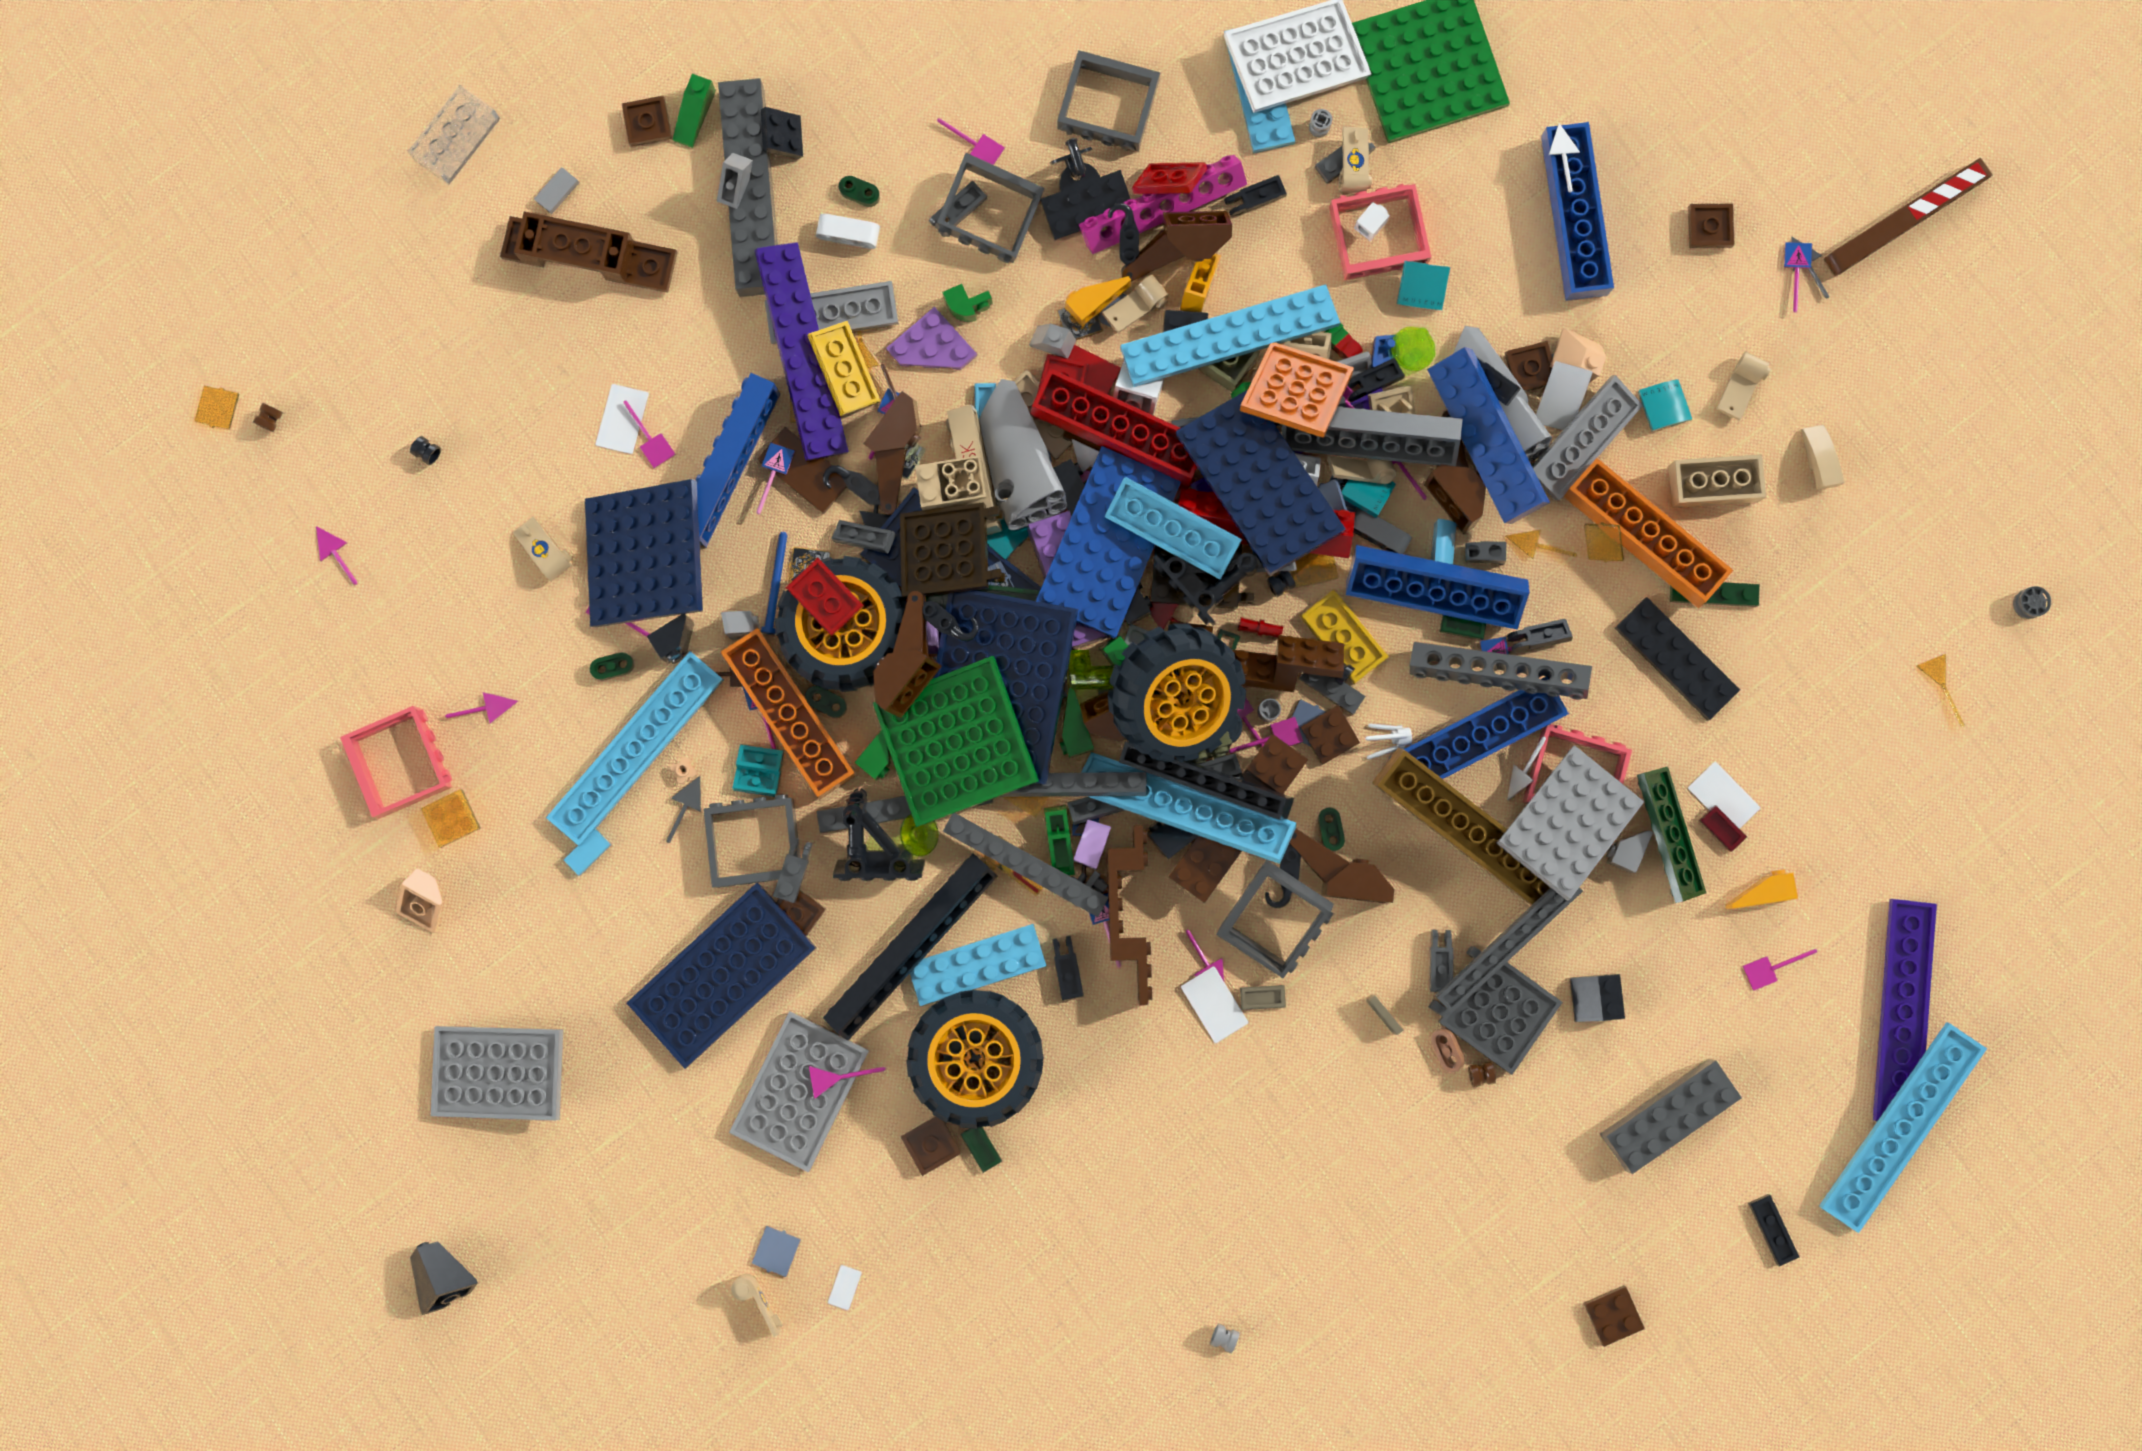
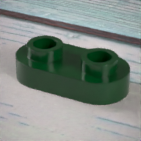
M845 176L839 182V191L846 199L866 207H873L880 200L878 188L869 182L854 176ZM848 183L853 184L849 189L845 187ZM871 191L872 195L866 196L865 193Z
M624 652L597 658L590 664V673L594 678L601 681L627 675L634 668V660ZM622 661L627 662L625 668L620 667ZM605 666L606 671L601 674L599 668Z
M812 686L806 691L805 700L818 711L832 718H840L846 713L847 704L840 696L819 686ZM815 694L821 695L819 701L813 700ZM834 704L840 705L838 711H833L832 707Z
M1328 807L1321 810L1318 815L1322 844L1331 851H1337L1345 843L1341 817L1336 809ZM1326 815L1332 816L1331 823L1325 821ZM1331 836L1337 839L1334 845L1329 842Z

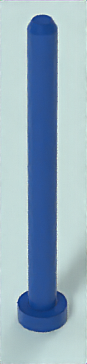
M786 532L779 533L765 627H761V633L767 635H776V629L773 627L788 536Z

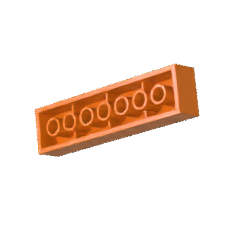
M1598 458L1592 462L1563 496L1698 609L1707 602L1734 571Z
M758 628L721 651V654L819 800L856 776Z

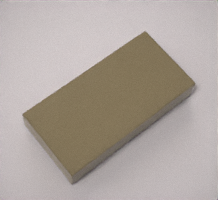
M1285 985L1240 987L1241 1010L1286 1007Z
M1371 995L1366 999V1002L1394 1035H1399L1404 1031L1375 995Z

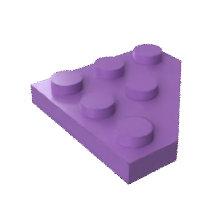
M935 307L886 348L900 366L943 367L961 370L977 357V353Z

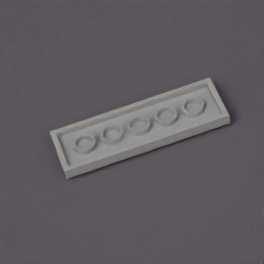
M892 281L810 293L819 330L848 321L852 332L899 325ZM765 300L770 341L772 344H777L767 300Z
M1612 375L1532 465L1542 487L1555 500L1560 501L1568 489L1643 406L1616 375Z

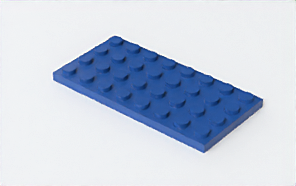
M1102 446L1036 601L1078 609L1077 623L1115 639L1155 544L1109 520L1105 515L1124 477L1131 479L1173 502L1181 482Z

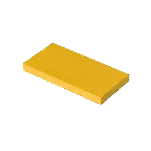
M848 321L807 335L840 416L880 402Z
M1332 590L1300 616L1318 640L1344 643V663L1350 664L1355 668L1349 677L1353 684L1389 657L1335 590Z

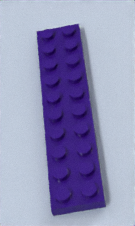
M798 242L756 248L755 255L805 460L809 461L847 454L849 450L839 411L807 336L809 333L818 331L819 327Z
M1889 899L1873 1121L1879 1120L1926 1052L1937 904Z

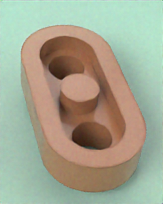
M1440 1028L1435 1031L1431 1036V1043L1444 1070L1451 1073L1458 1071L1464 1065V1056L1453 1032L1447 1028ZM1442 1036L1447 1038V1042L1442 1039ZM1451 1056L1456 1058V1062L1452 1061Z

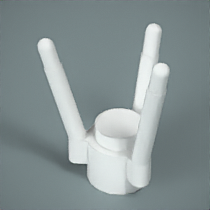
M1368 724L1369 728L1392 730V732L1386 735L1366 736L1365 739L1367 741L1391 739L1392 743L1396 744L1390 748L1368 755V760L1396 751L1397 748L1405 749V745L1412 744V734L1409 727Z

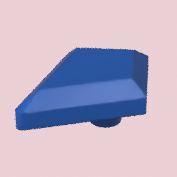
M1396 335L1376 336L1374 338L1371 368L1399 356Z

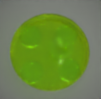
M1405 327L1398 331L1393 338L1395 346L1391 348L1392 355L1402 368L1409 371H1420L1428 367L1435 357V343L1426 328Z

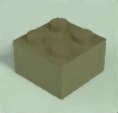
M1257 350L1198 368V370L1233 392L1258 360L1260 351Z

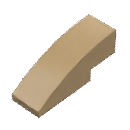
M1820 425L1801 429L1809 469L1814 472L1817 490L1838 487L1845 483L1835 447L1825 426Z

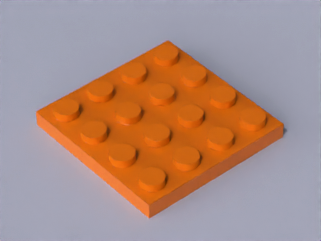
M1270 343L1241 403L1240 411L1324 438L1353 374L1354 367L1282 344Z

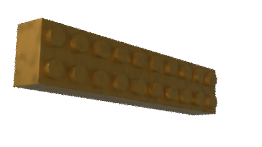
M1397 748L1372 781L1373 785L1531 906L1551 888L1497 844L1507 828L1404 749Z

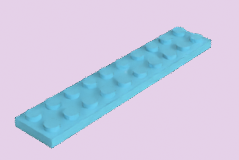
M1325 284L1120 345V350L1133 387L1261 350L1269 347L1270 343L1281 344L1335 328L1340 325V320Z
M689 651L546 818L580 846L724 679Z
M1091 752L1081 773L1144 771ZM1147 772L1146 796H1088L1278 864L1281 863L1296 829V822L1270 817Z
M1946 1022L1819 1207L1859 1233L1987 1048L1952 1024Z

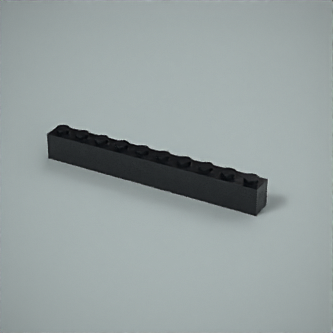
M972 853L963 862L961 867L949 877L940 890L933 895L930 901L919 910L918 914L903 928L899 935L889 943L888 947L873 961L868 969L859 976L857 981L845 991L843 996L829 1009L823 1019L837 1034L849 1041L993 883L998 875Z

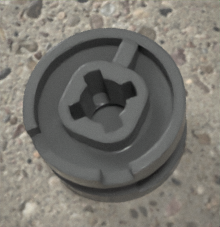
M2032 586L2021 590L2015 595L2013 607L2020 617L2033 619L2049 611L2051 597L2044 588Z

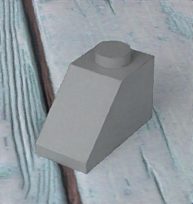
M732 153L723 162L717 202L736 209L739 207L750 180L753 160Z
M1050 323L1037 326L1029 346L1068 358L1076 339L1069 329Z
M751 611L721 612L725 634L731 640L741 639L753 630L760 628L758 616H754Z
M1643 831L1615 842L1607 850L1606 856L1608 859L1606 863L1626 872L1636 873L1653 832Z

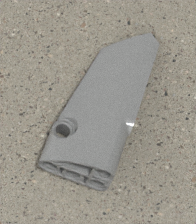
M1465 326L1454 353L1464 347L1473 349L1477 357L1489 363L1521 388L1508 406L1502 402L1500 404L1529 462L1539 458L1548 448L1552 436L1528 405V397L1523 388L1480 329Z
M1001 379L987 401L979 418L997 506H999V510L1003 511V517L1010 530H1017L1028 526V524L1063 512L1067 507L1063 487L1051 465L1047 448L1015 381Z

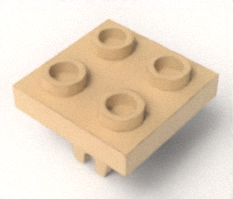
M1410 385L1368 395L1370 410L1415 414L1412 386Z

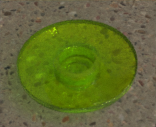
M912 814L908 815L903 820L900 828V839L904 848L915 856H924L934 850L939 837L936 822L933 821L916 827Z

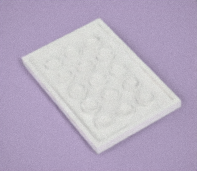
M1343 0L1326 1L1225 31L1223 35L1253 113L1364 80L1371 76V71Z

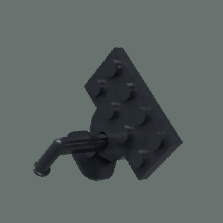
M1072 138L1065 142L1070 151L1069 155L1050 162V165L1063 161L1066 163L1067 167L1060 175L1058 183L1060 192L1040 199L1054 240L1081 231L1079 224L1083 223L1087 218L1103 214L1105 210L1113 205L1124 203L1130 199L1121 170L1100 177L1098 171L1090 164L1084 163L1081 154L1091 151L1092 148L1088 147L1079 150L1077 138Z

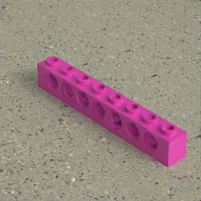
M1233 154L1224 156L1220 161L1213 164H1207L1206 172L1191 193H1184L1180 197L1181 193L1143 194L1136 199H1129L1124 203L1133 210L1134 221L1139 233H1142L1162 224L1163 212H1188L1248 184L1242 163ZM1109 208L1103 214L1089 217L1079 224L1085 244L1092 254L1119 243V233L1124 223H1121V221L1125 218L1123 210H1116L1112 218H1108Z

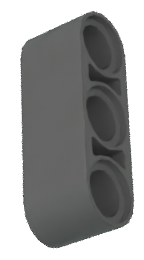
M1360 508L1356 509L1354 512L1353 531L1355 534L1385 551L1404 554L1412 540L1408 533L1380 517L1375 518Z

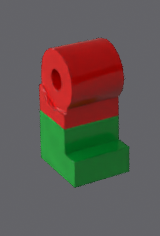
M1341 322L1338 327L1324 332L1331 333V348L1342 359L1363 352L1360 344L1343 328L1344 325Z

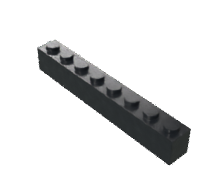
M1069 459L1053 469L1066 495L1067 509L1072 516L1086 482L1083 483L1080 477L1083 472L1078 462L1073 464L1072 460ZM1141 582L1137 586L1125 615V620L1129 626L1152 614L1150 608L1153 605L1148 596L1143 597L1140 589L1143 588Z
M1125 741L1119 763L1279 820L1288 819L1294 801L1293 797L1191 761L1179 762L1176 757H1174L1173 762L1152 759L1148 754H1141L1128 741Z

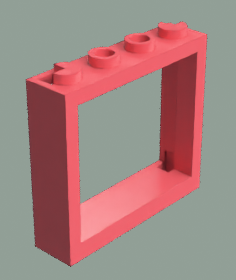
M1402 183L1397 185L1396 188L1388 189L1387 187H1382L1375 190V192L1367 193L1366 191H1361L1354 196L1346 197L1345 195H1340V198L1331 200L1329 210L1345 280L1403 269L1404 261L1428 264L1431 260V252L1415 184L1404 185ZM1407 199L1419 251L1350 265L1339 212L1370 206L1372 202L1382 204Z
M411 706L340 737L372 818L380 819L452 788L450 783L452 781L451 774L444 768L442 763L444 757L434 744L436 737L433 731L428 729L426 724L428 718L425 711L419 707ZM414 718L440 784L384 807L358 741Z
M1550 724V726H1545L1542 728L1539 742L1542 737H1546V740L1533 761L1529 775L1534 781L1526 787L1522 803L1528 804L1534 796L1549 736L1619 756L1613 777L1622 784L1624 783L1632 750L1627 749L1626 745L1620 742L1610 744L1605 742V738L1599 736L1589 738L1583 736L1584 732L1578 730H1571V732L1562 730L1563 727L1560 725Z

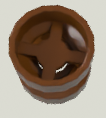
M262 403L259 408L260 414L255 417L253 423L274 432L276 428L275 423L277 419L281 418L283 412Z
M1485 1062L1481 1066L1476 1064L1468 1066L1472 1087L1481 1086L1482 1083H1487L1488 1085L1496 1083L1492 1062Z

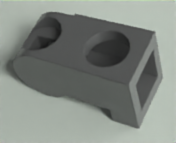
M1480 541L1466 543L1465 562L1504 565L1506 562V542Z

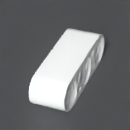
M820 214L815 236L825 241L875 249L880 226L869 221L831 214Z

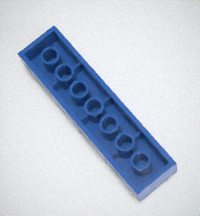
M1589 122L1561 125L1580 151V153L1566 154L1573 190L1571 193L1568 192L1562 154L1549 155L1558 126L1546 127L1541 136L1565 301L1608 296L1614 289Z
M1464 347L1428 368L1427 370L1450 416L1462 419L1461 438L1503 522L1513 524L1548 505L1550 501L1473 349Z
M750 373L749 377L743 380L741 385L742 392L739 397L734 399L732 403L733 410L730 416L724 419L722 424L724 429L721 435H718L713 442L714 449L712 454L706 457L703 464L705 468L702 474H699L695 479L697 480L700 545L706 548L781 395L775 383L753 373Z
M1359 545L1355 547L1346 581V595L1516 630H1518L1530 593L1528 579Z
M1545 676L1541 680L1547 681L1549 678ZM1518 690L1404 750L1440 778L1444 779L1563 718L1569 713L1560 696L1552 697L1546 693L1539 692L1530 694L1524 690Z

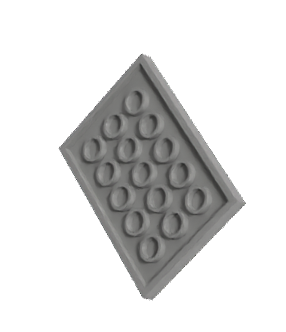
M1574 745L1502 835L1497 844L1568 901L1644 801Z
M789 1011L729 1133L810 1172L857 1076L840 1079L814 1099L809 1066L838 1075L858 1072L869 1050Z
M435 1026L431 1116L560 1120L563 1029Z

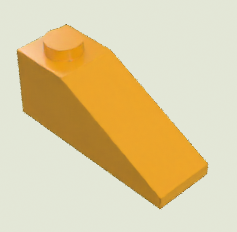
M1214 254L1210 259H1204V261L1195 263L1184 292L1180 310L1202 312L1221 255Z
M1127 276L1082 287L1077 292L1074 290L1066 297L1065 309L1083 327L1131 287V279Z
M1785 869L1771 871L1772 875L1764 876L1725 904L1726 909L1798 899L1794 873H1786Z

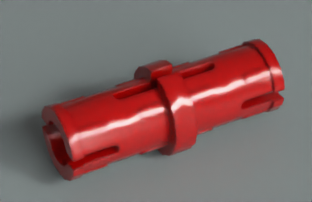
M1243 617L1239 619L1238 631L1254 633L1258 637L1264 635L1278 638V635L1283 633V625L1266 623L1262 619L1259 621Z

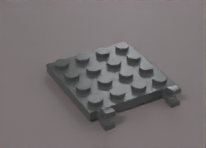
M1470 946L1466 952L1473 959L1481 953L1475 946ZM1506 962L1453 1013L1436 1000H1432L1428 1007L1442 1016L1438 1021L1440 1024L1451 1030L1455 1035L1506 1072L1513 1075L1563 1002Z

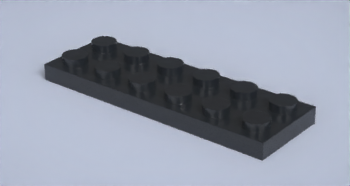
M1648 597L1644 598L1615 627L1707 721L1711 720L1740 691Z

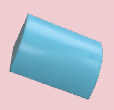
M1437 519L1434 523L1431 560L1453 564L1457 525L1455 522Z

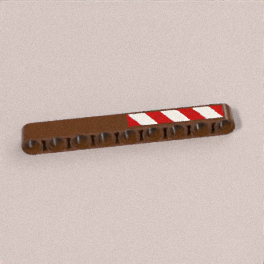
M1980 157L1836 249L1823 260L1835 277L1982 184L1993 176L1992 172Z

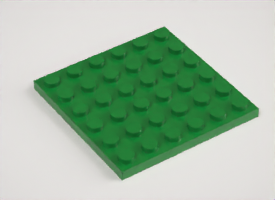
M1424 0L1352 23L1371 71V76H1368L1366 81L1388 144L1509 106L1510 101L1474 0Z
M994 656L932 679L902 718L885 711L877 703L873 702L916 827L1039 782Z

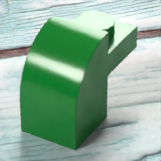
M962 284L942 292L950 313L956 319L963 322L976 321L975 312L986 311L993 304L989 290L972 298H968Z

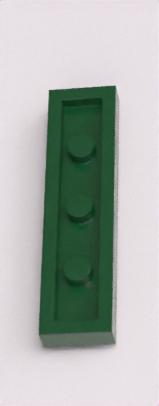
M1723 582L1704 604L1757 607L1759 606L1760 584ZM1670 586V602L1691 603Z

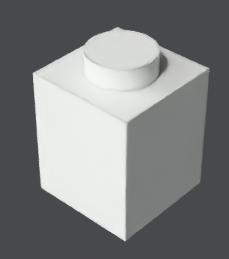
M1372 202L1356 221L1354 229L1371 242L1387 223L1390 215L1382 205Z

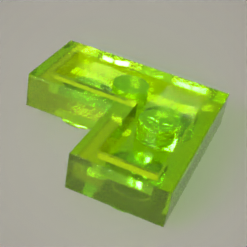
M1089 649L1071 650L1068 664L1071 690L1114 688L1109 682L1113 665L1091 666Z

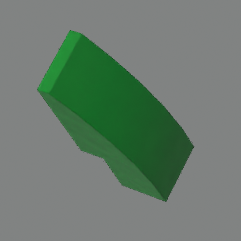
M1066 805L1044 808L1052 867L1068 876L1075 875Z

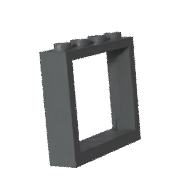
M1078 50L1057 120V129L1065 131L1067 135L1076 134L1085 140L1091 141L1095 139L1107 146L1116 145L1126 151L1130 149L1139 152L1158 88L1160 72ZM1081 68L1149 86L1135 136L1067 118Z
M965 153L935 229L944 236L950 237L951 235L958 238V241L964 245L969 246L971 244L978 247V250L984 254H994L1002 262L1014 263L1044 188ZM966 169L1032 199L1011 251L945 222Z
M788 794L776 795L775 800L766 801V797L753 798L752 803H744V800L731 801V805L723 806L722 803L709 804L710 808L703 809L712 888L776 881L781 873V870L719 878L713 815L785 806L789 844L791 847L793 839L798 838L793 798H788ZM798 846L795 853V857L801 858L800 848Z
M1266 859L1221 924L1216 935L1281 978H1284L1288 972L1292 973L1298 965L1296 962L1298 957L1301 956L1303 958L1310 948L1308 943L1311 939L1315 941L1322 931L1320 929L1323 923L1328 924L1334 914L1331 912L1334 903ZM1267 876L1321 910L1285 961L1233 927Z

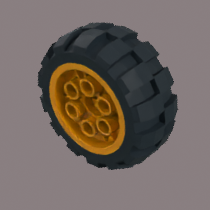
M844 556L843 559H832L831 557L822 559L821 561L862 604L868 599L872 606L861 609L847 622L848 627L846 629L842 627L831 636L824 628L815 629L814 624L817 620L788 590L783 591L777 605L779 607L778 618L775 619L776 636L781 645L780 649L787 662L797 673L816 686L826 690H840L841 692L858 691V688L868 685L871 687L874 685L873 671L877 668L878 661L887 654L893 653L907 601L902 597V591L898 584L894 582L886 571L874 563L869 564L862 561L861 558ZM804 568L791 580L793 581L800 573H802L804 571ZM861 615H869V621L866 624L858 623V618ZM863 629L876 632L873 640L863 634ZM824 634L823 640L816 646L813 639ZM852 635H860L859 643L855 645L849 643ZM831 637L838 638V644L834 647L827 645V641ZM842 644L848 646L850 657H842Z
M1189 624L1168 625V631L1157 627L1144 633L1143 641L1137 645L1131 642L1122 652L1125 659L1121 665L1115 664L1109 682L1114 686V689L1108 691L1109 711L1114 715L1113 723L1121 735L1141 754H1148L1155 760L1173 762L1174 757H1176L1179 762L1199 758L1198 753L1203 750L1209 753L1223 744L1220 739L1227 731L1232 734L1239 722V718L1236 716L1238 709H1244L1246 689L1241 686L1245 683L1241 662L1235 658L1234 652L1223 641L1202 627L1193 628ZM1175 669H1178V676L1174 674ZM1154 690H1158L1159 695H1153Z
M961 991L947 996L932 1005L920 1017L918 1024L912 1031L906 1060L908 1077L911 1079L914 1087L913 1091L921 1104L928 1107L933 1112L932 1115L942 1121L959 1125L960 1128L970 1129L986 1126L992 1127L1007 1121V1119L1019 1113L1030 1101L1037 1089L1043 1070L1042 1040L1037 1027L1028 1016L1029 1014L1017 1003L1009 1000L1004 995L992 991ZM962 1025L966 1034L964 1040L961 1039L955 1030ZM990 1027H992L998 1033L989 1042L985 1038ZM976 1030L982 1034L981 1042L973 1043L970 1040V1033ZM952 1041L961 1043L962 1050L960 1053H953L950 1050V1043ZM997 1043L1000 1045L1001 1052L999 1055L990 1054L988 1050L990 1044ZM970 1049H972L973 1053H975L976 1055H981V1058L979 1059V1065L981 1068H979L978 1064H976L975 1062H970V1059L972 1058V1052ZM941 1053L951 1055L953 1060L941 1062L940 1055ZM1011 1057L1010 1066L997 1063V1058ZM951 1064L959 1065L961 1071L958 1076L950 1075L948 1068ZM990 1066H996L999 1069L1000 1075L997 1078L988 1076L987 1069ZM975 1076L979 1079L980 1084L977 1088L973 1089L968 1086L967 1079L969 1077ZM962 1077L965 1080L959 1090L953 1084ZM987 1079L994 1089L986 1092L983 1080Z

